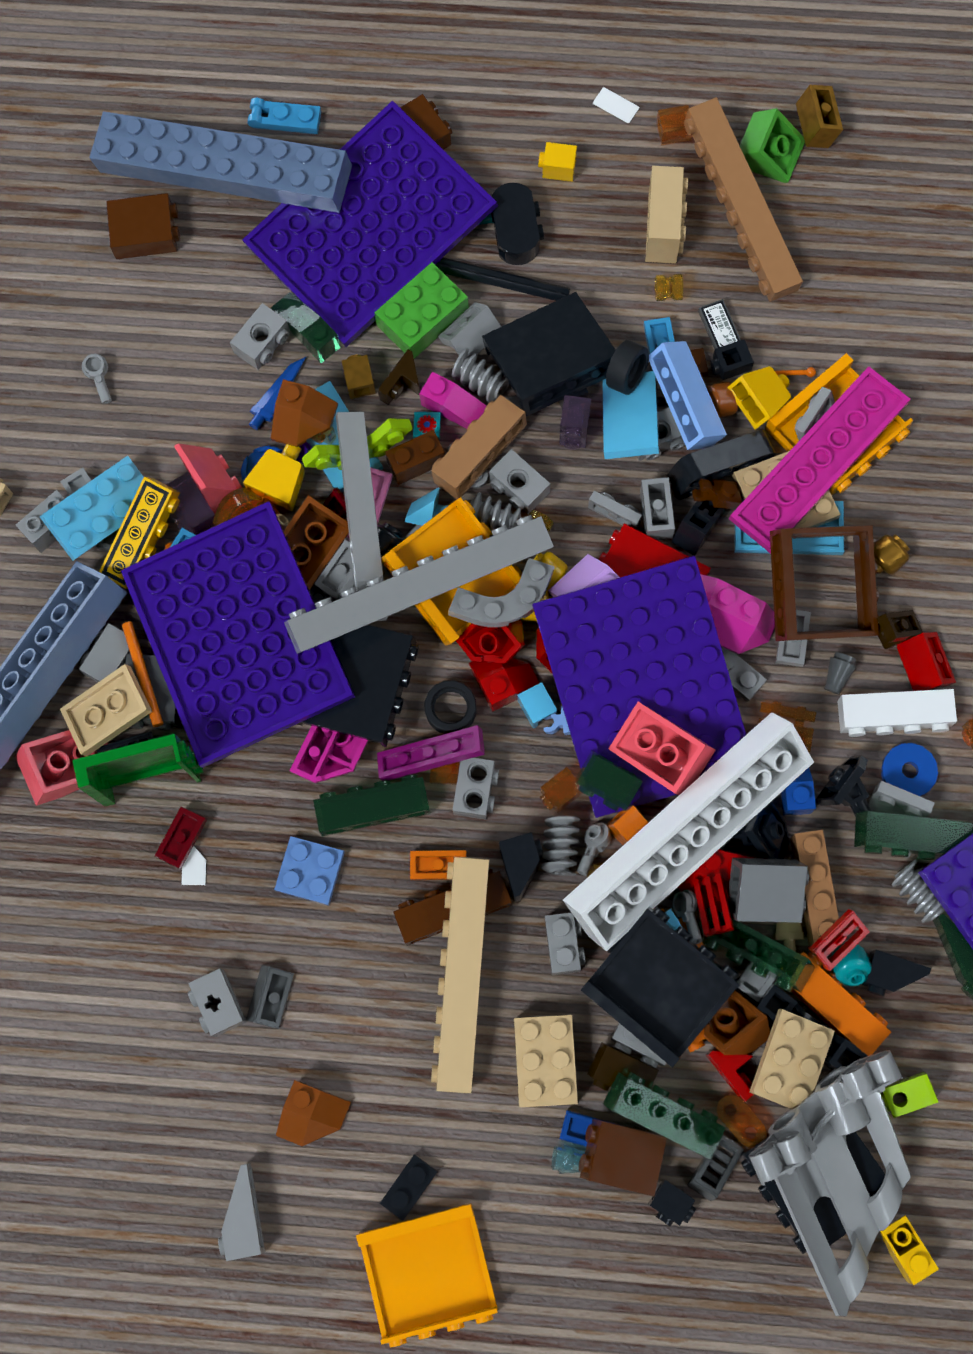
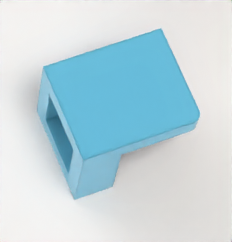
M542 682L517 695L518 703L532 728L537 727L539 721L557 712V708Z

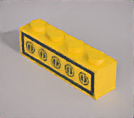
M144 477L99 572L109 577L119 586L128 589L121 570L156 554L157 548L155 545L158 539L162 538L167 531L168 523L166 522L170 513L173 514L179 505L180 499L178 497L180 492L154 478Z

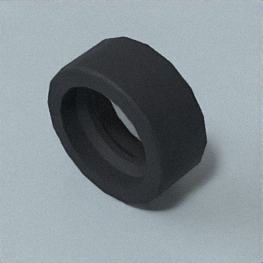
M625 340L619 345L607 369L606 384L609 388L625 395L631 394L637 388L644 376L649 360L647 347L630 340Z
M455 680L442 681L434 685L424 701L425 715L429 724L436 731L443 734L469 728L477 714L476 699L472 690L464 683ZM444 693H458L466 701L467 711L465 716L456 723L443 722L435 713L434 705L436 700Z

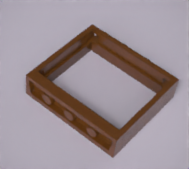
M873 525L785 528L770 531L776 641L879 636L877 620L879 617L877 613L879 592L876 588L875 577L877 563L874 558L876 539L873 540ZM853 536L858 629L797 632L792 539Z

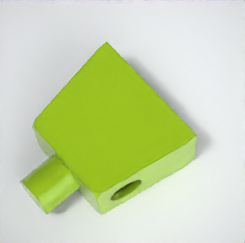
M924 1071L886 1086V1090L883 1091L882 1095L888 1112H891L893 1118L938 1103L929 1077ZM901 1092L905 1094L906 1099L904 1102L899 1104L893 1102L895 1094Z

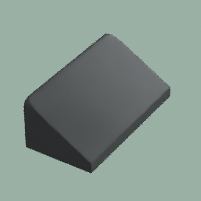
M262 965L246 1021L279 1029L294 973Z

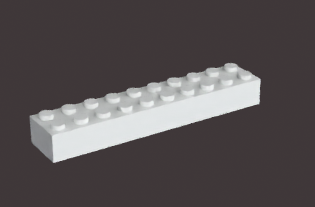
M771 712L563 899L588 937L605 951H608L629 932L648 907L654 909L814 763L793 723Z

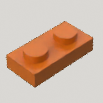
M410 851V880H449L447 879L448 862H453L454 856L467 857V851Z

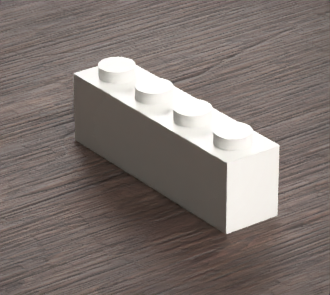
M954 689L841 695L837 701L840 733H849L850 737L866 735L865 732L876 731L877 735L893 734V730H904L905 734L920 733L921 729L932 728V732L949 731V727H952L957 722Z

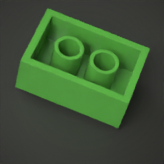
M431 262L374 312L376 324L404 353L409 349L413 352V357L416 358L469 308L468 296Z

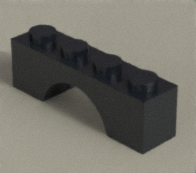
M775 984L769 987L755 1006L767 1016V1020L771 1024L774 1023L778 1009H783L822 1025L809 1015L796 1000ZM834 1033L824 1064L834 1071L842 1066L847 1067L854 1061L868 1055L846 1038Z

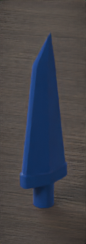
M306 357L290 364L256 405L252 407L250 412L255 416L249 423L250 427L258 430L264 420L272 422L275 403L283 379L293 382Z

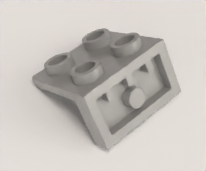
M880 781L875 786L868 803L876 823L864 829L859 826L856 837L901 857L909 858L924 818L932 812L935 802Z

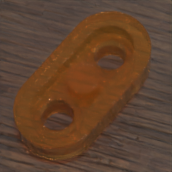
M727 1095L718 1101L716 1106L718 1118L742 1145L752 1148L766 1138L764 1124L741 1098L735 1095ZM729 1104L734 1105L736 1109L735 1114L732 1116L727 1115L725 1111L726 1106ZM748 1127L755 1129V1136L753 1138H748L745 1134V1130Z

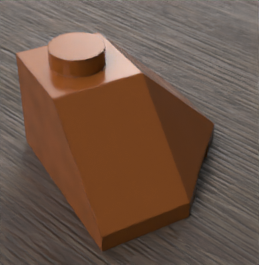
M283 379L275 403L271 440L298 447L318 433H325L332 427L338 403L310 386Z
M736 991L731 994L704 1027L705 1039L724 1055H750L764 1044L770 1035L767 1016Z
M294 1080L282 1110L276 1136L297 1145L305 1146L341 1130L351 1102L301 1081Z

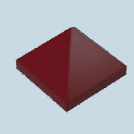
M338 487L334 488L323 505L345 519L347 516L345 496Z

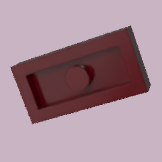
M180 807L154 856L181 870L207 819Z

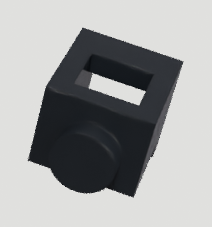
M745 339L714 349L713 359L710 360L714 375L719 374L722 381L751 372L754 364ZM731 362L732 365L727 366L726 363Z

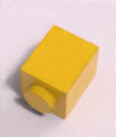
M546 142L545 152H540L538 167L543 168L542 178L573 182L577 146Z

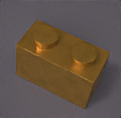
M810 84L796 103L806 147L829 148L843 131L833 87Z

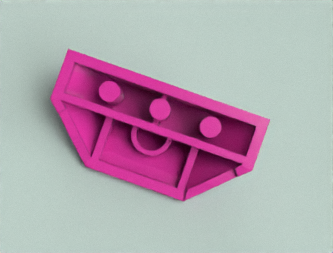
M700 574L721 647L733 653L741 654L769 642L775 628L774 611L766 602L718 578Z
M311 726L290 768V772L313 783L354 772L369 740Z

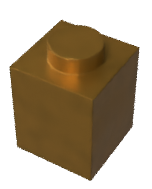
M356 354L341 360L350 399L376 394L367 355Z

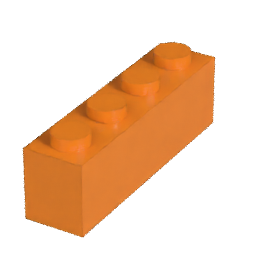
M804 952L800 953L777 980L827 1026L835 1030L837 1035L846 1038L868 1056L872 1055L891 1034V1031L886 1027L888 1022L876 1012L872 1015L864 1007L866 1002L854 992L849 994L842 987L843 984L836 979L834 973L827 974L821 968L822 962H819L815 955L812 953L808 955Z

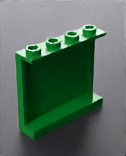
M175 734L72 760L78 788L105 807L116 804L112 787L184 769L198 783L201 782L200 773H204L203 768L198 764L194 751L192 752L190 746H186L185 741H181Z

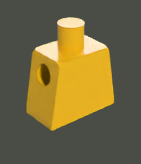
M770 366L743 374L727 387L732 391L737 405L754 429H757L773 417L791 398V394L787 390L790 384L788 377L784 374L777 375Z
M286 444L282 453L268 449L245 478L243 484L246 490L293 511L305 475L303 464L296 461L301 448Z

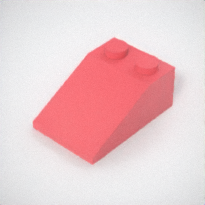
M180 443L174 446L190 477L215 516L243 500L239 492L243 488L235 475L230 478L226 472L229 466L221 454L216 456L211 448Z
M637 702L608 748L677 795H680L699 778L716 749L640 702Z
M70 730L24 743L15 756L36 806L62 798L79 790L72 760L86 756L80 754ZM94 751L90 755L97 754V751Z

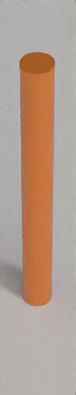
M125 622L122 624L123 632L140 687L152 710L149 714L153 727H159L164 723L132 622Z

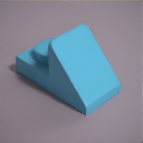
M438 487L412 502L405 522L423 526L449 506L438 504L440 488Z

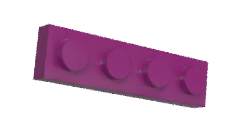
M476 725L378 752L379 779L385 782L485 755L482 729Z

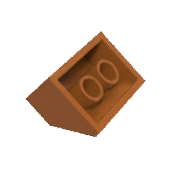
M308 495L284 529V534L310 590L348 535L349 530L348 521Z

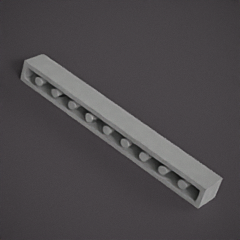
M531 515L517 520L518 526L508 529L507 525L491 531L493 536L485 540L480 535L468 540V546L459 550L456 545L442 551L443 557L434 560L431 555L417 561L419 567L411 570L407 566L399 568L392 572L393 577L383 581L382 576L366 582L368 588L358 591L356 587L341 592L342 598L332 602L330 597L315 603L317 609L306 613L305 608L290 613V620H287L284 624L296 653H301L553 548V543L542 517L533 519Z

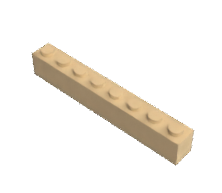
M454 856L453 862H448L447 879L452 880L451 891H446L444 908H449L450 912L449 920H443L442 937L448 938L447 949H441L440 966H445V977L439 978L438 995H443L442 1007L436 1008L435 1024H441L440 1036H434L433 1053L438 1054V1065H432L431 1083H436V1091L471 1093L489 859Z

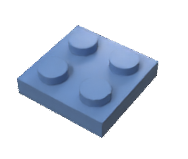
M290 836L274 890L329 906L345 852Z

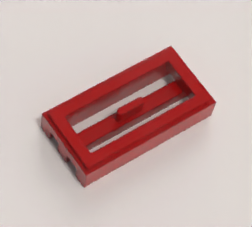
M721 873L715 874V877L710 878V876H707L703 880H693L704 935L708 937L733 931L734 927ZM713 884H717L725 920L724 926L720 925ZM705 886L714 924L712 929L710 928L702 887Z
M848 909L809 950L816 955V959L819 962H822L825 970L831 971L870 931L856 913ZM858 927L859 930L828 959L827 956L838 945L840 946L847 939V936Z

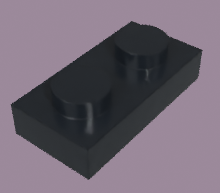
M414 1154L380 1204L404 1221L438 1171Z

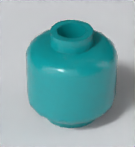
M841 944L840 946H838V947L836 948V950L833 951L832 955H833L843 944ZM857 944L833 968V972L841 984L845 986H858L866 981L868 974L871 973L872 965L864 948Z

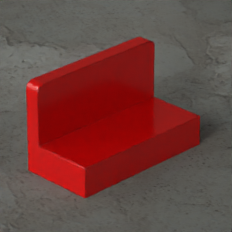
M924 632L897 645L913 691L932 690L938 687H948L956 683L937 632Z

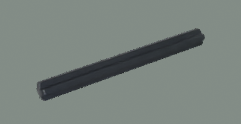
M444 257L435 264L447 275L557 301L562 297L570 295L568 287Z

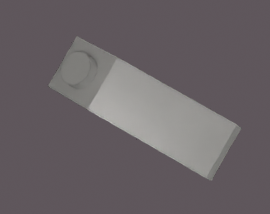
M251 1163L240 1166L221 1230L222 1237L218 1238L220 1254L225 1255L226 1261L256 1256L265 1252Z

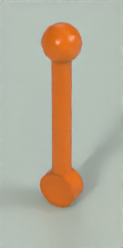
M809 367L807 370L775 371L777 375L784 374L786 376L807 375L808 377H814L816 375L814 367Z

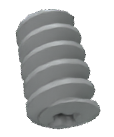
M465 349L454 364L452 379L460 380L463 386L469 385V390L473 392L478 390V396L482 398L486 396L487 402L495 401L508 388V380H501L503 376L501 370L496 375L493 374L494 365L485 369V359H482L477 364V354L474 353L468 358L469 349Z
M478 492L471 500L470 504L475 510V517L480 523L484 522L488 527L490 526V531L507 525L508 529L518 526L516 521L523 518L521 517V508H518L513 514L511 513V504H508L503 510L501 509V500H498L494 506L491 505V496H488L484 502L481 501V492Z
M554 816L544 821V824L550 827V829L544 831V836L550 840L544 841L543 847L550 851L543 852V859L549 862L541 865L542 870L553 875H576V873L569 871V867L577 865V862L571 860L570 856L578 854V851L570 848V845L579 843V840L571 837V834L580 831L579 828L572 826V823L580 821V818Z
M915 859L895 875L891 885L893 887L903 886L899 895L910 894L906 903L908 905L917 903L918 905L914 913L925 912L921 921L926 923L934 920L945 910L918 872L923 867L914 869L917 863V859Z

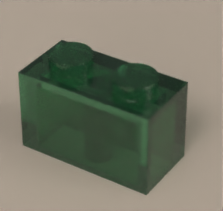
M592 750L575 779L576 784L580 785L579 791L592 798L594 794L604 799L603 804L615 811H618L619 807L625 811L628 809L643 782L641 777Z

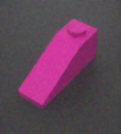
M434 372L431 373L419 393L421 406L433 412H441V416L466 429L473 420L480 418L487 406L456 383Z

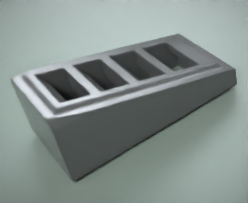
M719 1132L687 1184L688 1187L709 1201L715 1200L719 1196L744 1148ZM719 1145L733 1154L731 1158L718 1150ZM713 1156L727 1164L725 1168L712 1160ZM709 1167L720 1174L719 1178L708 1172L706 1168ZM701 1177L710 1182L711 1184H713L714 1186L711 1187L710 1185L702 1181Z

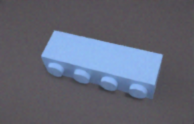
M663 342L649 355V362L687 450H695L713 446L727 434L687 342Z

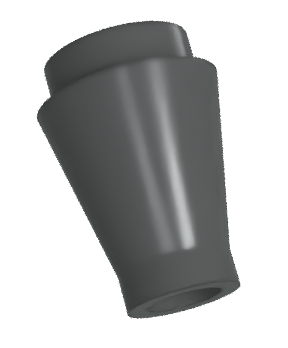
M835 652L834 657H830L824 689L840 695L842 688L856 669V659L846 654Z

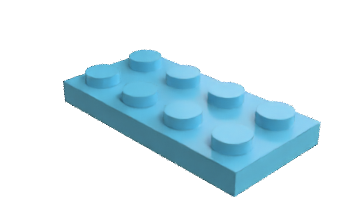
M126 456L42 514L40 518L74 561L120 528L144 476L129 456Z

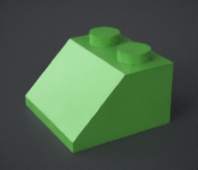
M775 108L753 113L740 148L752 172L788 183L805 140L787 118Z

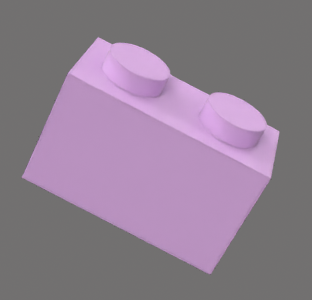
M587 554L548 592L553 597L620 577L608 565Z

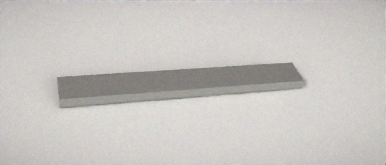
M337 412L336 423L354 583L357 590L360 591L368 588L366 582L380 576L383 578L364 412ZM388 616L378 621H385L387 620Z

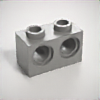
M470 758L460 761L452 810L453 815L486 820L487 813H493L495 797L490 796L492 785L497 786L499 769H494L495 762L493 760ZM475 769H483L487 773L482 781H475L472 779L471 774ZM471 796H479L482 799V804L478 808H470L467 805V800Z

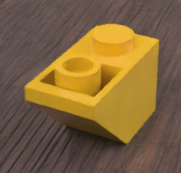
M906 1215L891 1223L885 1230L880 1231L890 1256L906 1282L915 1285L939 1270Z

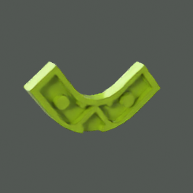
M388 418L379 428L367 436L369 459L386 455L385 451L389 450L396 443L401 442L404 436L413 429L410 419ZM315 445L302 457L305 468L323 470L338 467L339 470H342L339 445Z

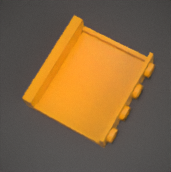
M847 353L768 420L765 430L787 452L799 442L795 432L796 422L799 417L805 414L809 408L811 398L818 394L821 387L830 389L836 402L859 377L851 368L854 360ZM898 415L829 490L831 495L837 491L843 493L852 484L851 479L858 474L860 477L871 468L872 465L870 463L876 457L881 460L891 450V444L895 441L898 443L902 442L911 433L909 428L913 419L910 418L905 422Z
M460 497L382 556L381 562L392 575V572L399 568L407 566L409 570L419 567L417 564L419 560L431 555L436 560L443 557L442 551L457 545L459 550L468 546V540L480 535L485 540L492 533L484 522L480 523L475 517L473 506L467 500L463 501ZM510 565L459 586V588L488 597L504 596L515 589L522 576V571L517 566ZM457 588L415 605L445 646L456 641L471 624L448 615Z
M472 1203L356 1235L358 1246L361 1247L382 1336L380 1340L381 1345L389 1343L390 1348L407 1343L406 1338L418 1335L419 1340L435 1336V1330L447 1327L448 1332L464 1328V1322L475 1319L476 1324L493 1320V1314L498 1313Z

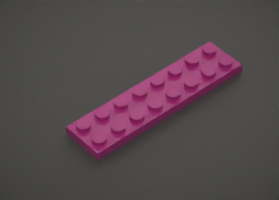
M868 366L730 515L729 520L771 554L770 531L795 528L909 404L911 399Z

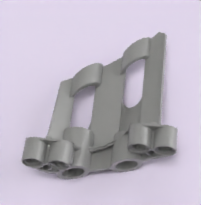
M890 1050L861 1058L847 1067L842 1066L830 1072L818 1083L815 1091L798 1107L784 1113L771 1125L768 1130L769 1137L749 1154L761 1185H765L764 1182L775 1180L835 1316H847L850 1303L855 1300L863 1288L869 1270L867 1256L878 1232L885 1230L893 1221L901 1204L902 1190L911 1178L910 1170L881 1092L886 1090V1086L899 1079H903ZM867 1126L886 1168L885 1178L880 1189L871 1197L846 1142L847 1134L858 1131ZM826 1196L831 1198L852 1245L850 1254L841 1268L838 1266L813 1210L816 1201L820 1197Z

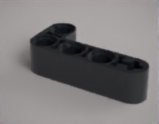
M759 430L683 456L669 471L667 477H669V481L679 500L692 496L694 489H700V479L717 480L731 475L735 471L772 458L776 455V452L765 431Z

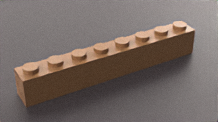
M717 97L688 108L684 120L686 132L689 135L692 134L695 140L696 153L699 158H703L706 164L705 171L710 181L713 180L715 183L717 198L721 204L724 203L727 209L726 216L729 224L735 226L738 233L737 240L741 249L746 250L749 257V267L753 273L756 272L760 280L758 284L761 293L764 296L767 295L769 302H772L798 291L803 280Z

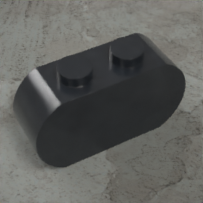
M520 183L503 184L491 196L498 204V207L492 211L498 254L508 264L524 265L535 259L540 251V240H544L542 224L537 225L536 217H540L538 201H533L532 191L525 185Z

